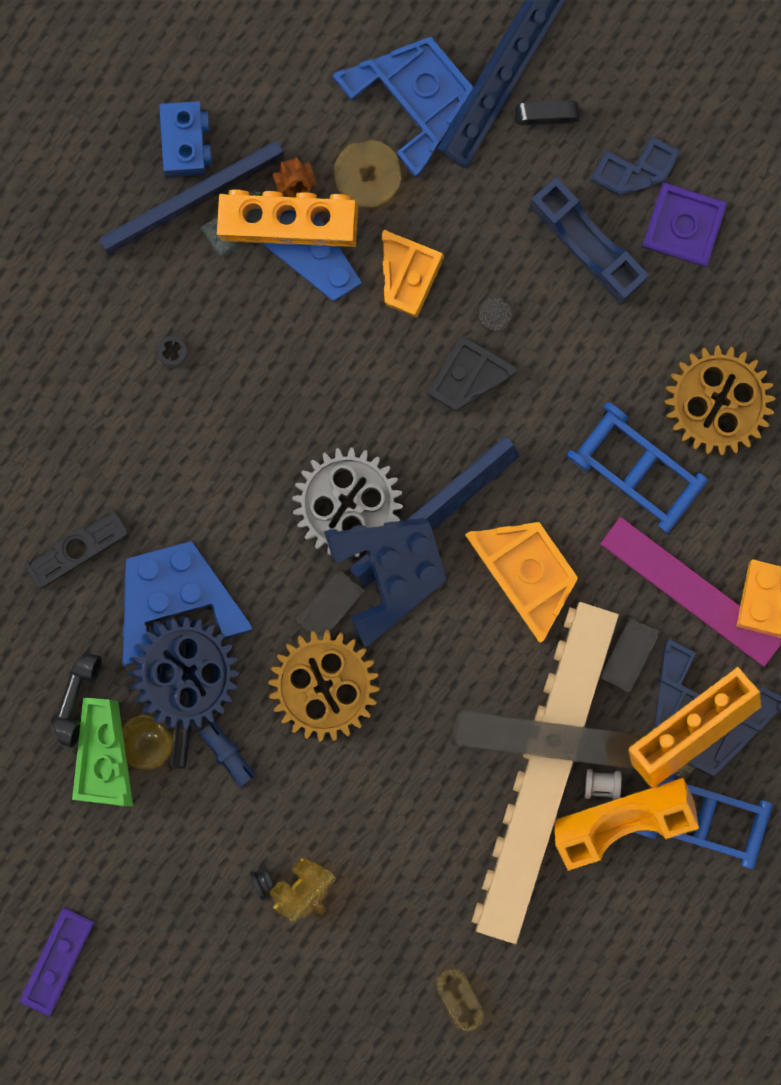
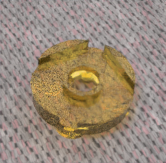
M367 140V142H359L357 144L355 142L347 146L337 158L335 163L336 187L340 194L349 195L350 200H355L359 208L376 209L388 203L396 195L400 187L401 167L394 151L382 142L376 140ZM370 166L374 167V175L377 178L374 181L368 180L366 183L361 181L362 175L359 173V170L361 168L367 170Z

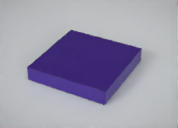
M663 182L642 247L706 268L727 202Z

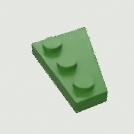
M83 697L72 800L133 807L119 704L116 700Z

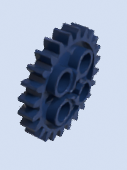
M188 617L180 618L178 624L175 619L166 620V628L162 624L154 625L156 635L151 632L143 634L147 644L135 645V648L141 655L139 657H130V661L137 664V669L129 671L128 675L137 677V682L129 687L130 689H140L141 694L136 697L135 702L146 701L147 704L143 709L144 714L156 711L153 719L154 722H162L166 718L167 728H174L177 722L179 729H188L189 722L193 728H199L202 724L201 718L206 723L213 722L212 712L216 714L224 713L221 702H232V699L226 692L227 690L237 689V686L230 682V677L239 675V672L230 670V665L235 663L237 658L227 657L226 653L231 650L232 645L222 646L220 644L224 638L223 633L212 636L213 625H206L202 628V620L195 619L190 624ZM182 640L189 646V652L185 658L180 655L178 649ZM164 651H167V655L169 656V658H170L171 660H167V659L164 657V655H163V652H164ZM159 664L166 671L165 679L162 682L158 681L155 675ZM205 665L209 666L212 672L211 679L208 682L202 678V669ZM181 667H186L187 670L184 675L187 679L182 680L180 678L183 675ZM197 687H200L204 691L203 696H201L200 691ZM182 689L186 690L189 696L188 703L184 707L178 699Z

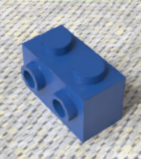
M200 101L159 104L163 171L165 177L206 175L205 165H212L210 144L204 145L203 132L210 131L208 111L202 112Z

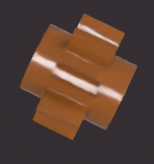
M298 158L281 162L279 172L273 173L277 191L283 193V196L287 194L288 197L296 198L297 193H310L311 186L317 185L311 163L308 162L303 165Z

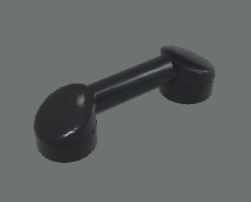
M92 653L86 654L70 671V677L58 715L55 718L56 735L61 745L73 748L78 741L81 722L71 719L82 681L94 682L98 677L102 664L101 656Z

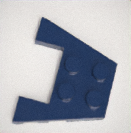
M425 518L384 523V526L366 528L362 525L354 526L352 530L338 531L337 529H329L324 531L331 556L337 563L367 550L382 603L351 617L358 641L363 648L373 643L447 580L431 525Z
M670 639L667 640L664 648L653 730L700 696V694L681 685L696 652ZM759 686L761 708L688 762L687 765L714 777L781 710V696Z

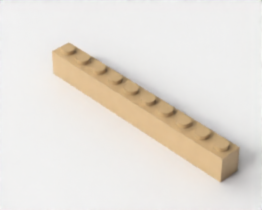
M582 602L577 603L576 609L570 607L564 623V627L569 628L566 642L562 640L558 642L554 655V660L559 661L556 674L550 672L548 674L543 692L549 694L546 706L539 705L533 722V725L539 726L536 738H529L523 754V758L529 759L525 772L518 771L513 786V790L518 792L515 805L508 803L502 823L508 825L504 838L498 836L492 856L498 858L494 871L487 870L482 889L487 890L484 904L477 902L471 922L477 924L476 932L513 944L517 943L619 614Z

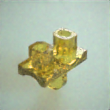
M302 857L293 866L292 870L299 878L292 887L286 882L281 881L270 891V895L276 903L272 908L293 924L300 916L306 918L313 910L322 916L326 908L321 904V901L328 895L326 891L328 886L336 879L327 869Z

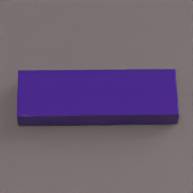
M63 907L19 1003L49 1017L52 1015L95 923L94 921Z

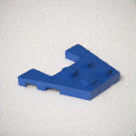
M432 37L401 47L377 59L359 63L360 65L345 71L344 69L332 75L333 80L351 101L376 81L380 80L422 130L420 134L396 152L398 158L415 178L421 174L473 89V86Z
M192 541L126 559L123 667L135 664L130 661V657H139L141 655L135 648V645L147 644L143 634L147 633L145 624L211 607L219 634H224L223 639L252 630L249 621Z

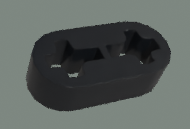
M547 101L518 104L515 106L516 124L523 126L575 123L580 120L579 103L576 101Z

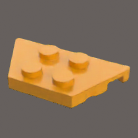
M540 522L483 531H471L465 534L467 540L539 643L544 641L578 577Z

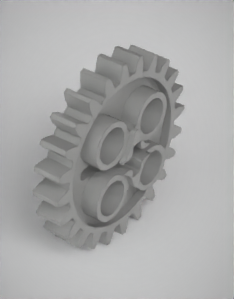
M337 448L334 459H331L324 452V463L322 465L314 460L311 461L314 469L313 473L304 470L301 472L307 480L306 484H295V487L302 491V495L293 496L292 500L301 504L302 507L294 510L293 514L295 516H304V519L297 526L299 529L306 527L310 529L305 535L306 540H310L315 536L318 538L315 545L317 550L324 544L328 545L324 531L331 529L329 524L342 507L339 499L341 497L348 498L361 478H365L366 483L354 497L353 502L356 508L354 510L347 508L333 529L343 531L342 525L349 518L358 519L366 528L384 526V523L400 521L397 516L393 515V511L403 509V505L394 502V499L402 496V491L391 489L398 482L397 477L386 478L390 471L389 466L382 469L377 468L380 462L378 456L371 462L367 461L366 450L363 451L360 458L355 457L353 448H350L347 457H343L340 449ZM340 471H347L353 477L352 484L347 488H339L334 484L333 479ZM374 490L380 494L381 501L376 507L369 508L362 503L361 498L366 491ZM328 499L333 503L334 509L330 515L320 516L314 511V506L318 500ZM328 546V555L331 556V553H330V550H329V546ZM360 553L356 554L355 557L359 558Z

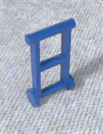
M606 402L603 409L607 414L577 453L570 450L566 457L585 472H588L590 468L594 469L658 518L661 522L657 527L666 534H669L709 480L699 472L695 477L625 424L628 416L613 404ZM614 426L646 450L624 481L620 480L591 457ZM657 459L689 483L667 514H664L634 490Z
M672 774L659 785L675 781L676 774ZM687 784L690 793L704 797L698 816L699 829L694 830L693 836L680 834L673 838L741 858V866L754 869L773 803L760 800L759 805L756 806ZM717 801L756 813L745 852L706 841ZM649 830L633 832L653 839H657L658 835L657 832Z

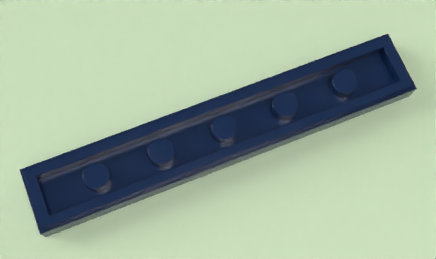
M565 0L524 1L437 148L456 165L462 168L468 166Z
M278 141L270 143L100 237L99 240L107 255L117 251L284 158L283 150Z
M507 437L501 439L407 520L425 518L430 523L433 531L520 457L514 444ZM367 553L351 567V571L365 588L375 580Z

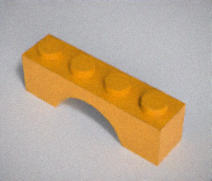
M684 778L555 819L554 821L556 847L568 871L600 861L606 849L613 842L636 831H655L665 839L699 829L696 805Z

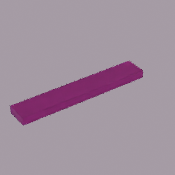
M622 517L617 520L599 544L762 667H765L780 647L781 638L736 627L740 606Z

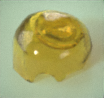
M142 714L130 718L122 727L126 760L135 769L149 771L160 767L165 763L172 751V737L169 730L162 722H154L153 716Z

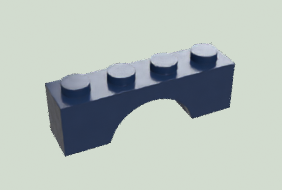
M557 176L531 199L529 207L621 305L647 281L649 274L626 250L618 247L602 233L587 215L580 201Z

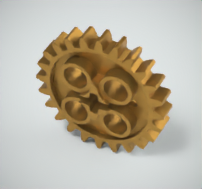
M716 346L711 356L706 348H702L700 352L701 359H698L692 353L689 354L690 366L682 362L677 365L682 375L674 373L670 375L669 378L676 386H667L665 388L666 393L673 395V398L665 400L663 403L664 406L673 407V411L666 415V419H676L677 421L671 429L672 432L683 430L684 434L681 437V443L689 438L694 440L692 444L693 451L702 444L704 445V453L707 456L713 448H716L719 457H722L726 447H729L731 453L735 455L738 453V443L745 449H748L751 446L748 439L749 436L757 441L761 438L759 431L756 429L757 427L761 429L769 427L763 416L768 417L774 414V411L767 408L766 404L775 401V397L766 395L765 392L773 384L762 383L761 379L767 374V371L755 372L757 360L752 361L750 364L745 363L747 355L745 351L736 358L734 357L733 347L729 348L726 355H722L720 346ZM709 370L717 372L720 376V385L716 387L707 385L703 377L704 372ZM729 375H734L735 379L723 400L728 405H722L717 410L709 428H705L703 424L715 404V400L711 396L717 397L722 391ZM743 386L747 388L750 392V400L746 403L736 400L734 397L735 387ZM698 400L703 403L705 407L704 415L696 417L690 414L687 406L688 402ZM728 416L732 418L735 424L734 431L729 433L723 432L718 426L719 417Z
M329 630L325 631L323 639H319L317 633L312 631L311 641L309 642L300 635L298 636L299 647L296 648L291 643L286 645L290 653L289 656L281 653L277 655V658L283 665L271 667V670L279 676L268 681V684L278 687V691L271 693L269 698L280 699L281 702L273 710L274 712L285 710L287 714L281 722L284 724L293 720L295 722L292 729L293 733L301 727L305 728L306 739L315 731L319 741L322 742L325 732H329L331 738L335 741L338 734L337 730L340 729L346 736H349V725L351 723L359 729L362 727L361 721L358 718L360 715L370 718L371 713L365 706L377 704V701L369 696L370 693L380 690L379 686L373 685L370 682L379 677V673L368 671V668L375 661L374 659L366 661L362 659L367 650L366 648H362L357 652L353 649L356 639L353 638L348 644L343 643L344 637L342 632H340L336 640H332ZM329 653L338 655L341 659V668L334 672L326 670L322 664L323 657ZM310 658L315 659L325 681L331 679L333 682L329 691L340 711L338 713L333 711L325 692L315 689L319 679L309 663ZM296 669L308 671L311 677L310 683L304 687L295 685L292 680L293 671ZM341 685H352L356 689L357 697L351 702L342 701L337 693ZM314 699L322 701L325 704L326 713L318 718L311 716L307 711L308 702Z

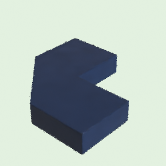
M653 136L650 137L636 165L605 150L590 181L618 196L658 185L666 181L681 151Z

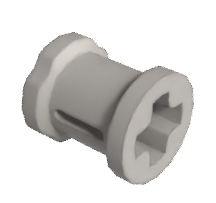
M592 769L586 770L584 798L590 799L592 796L613 798V801L620 799L621 771H615L614 774L593 772Z

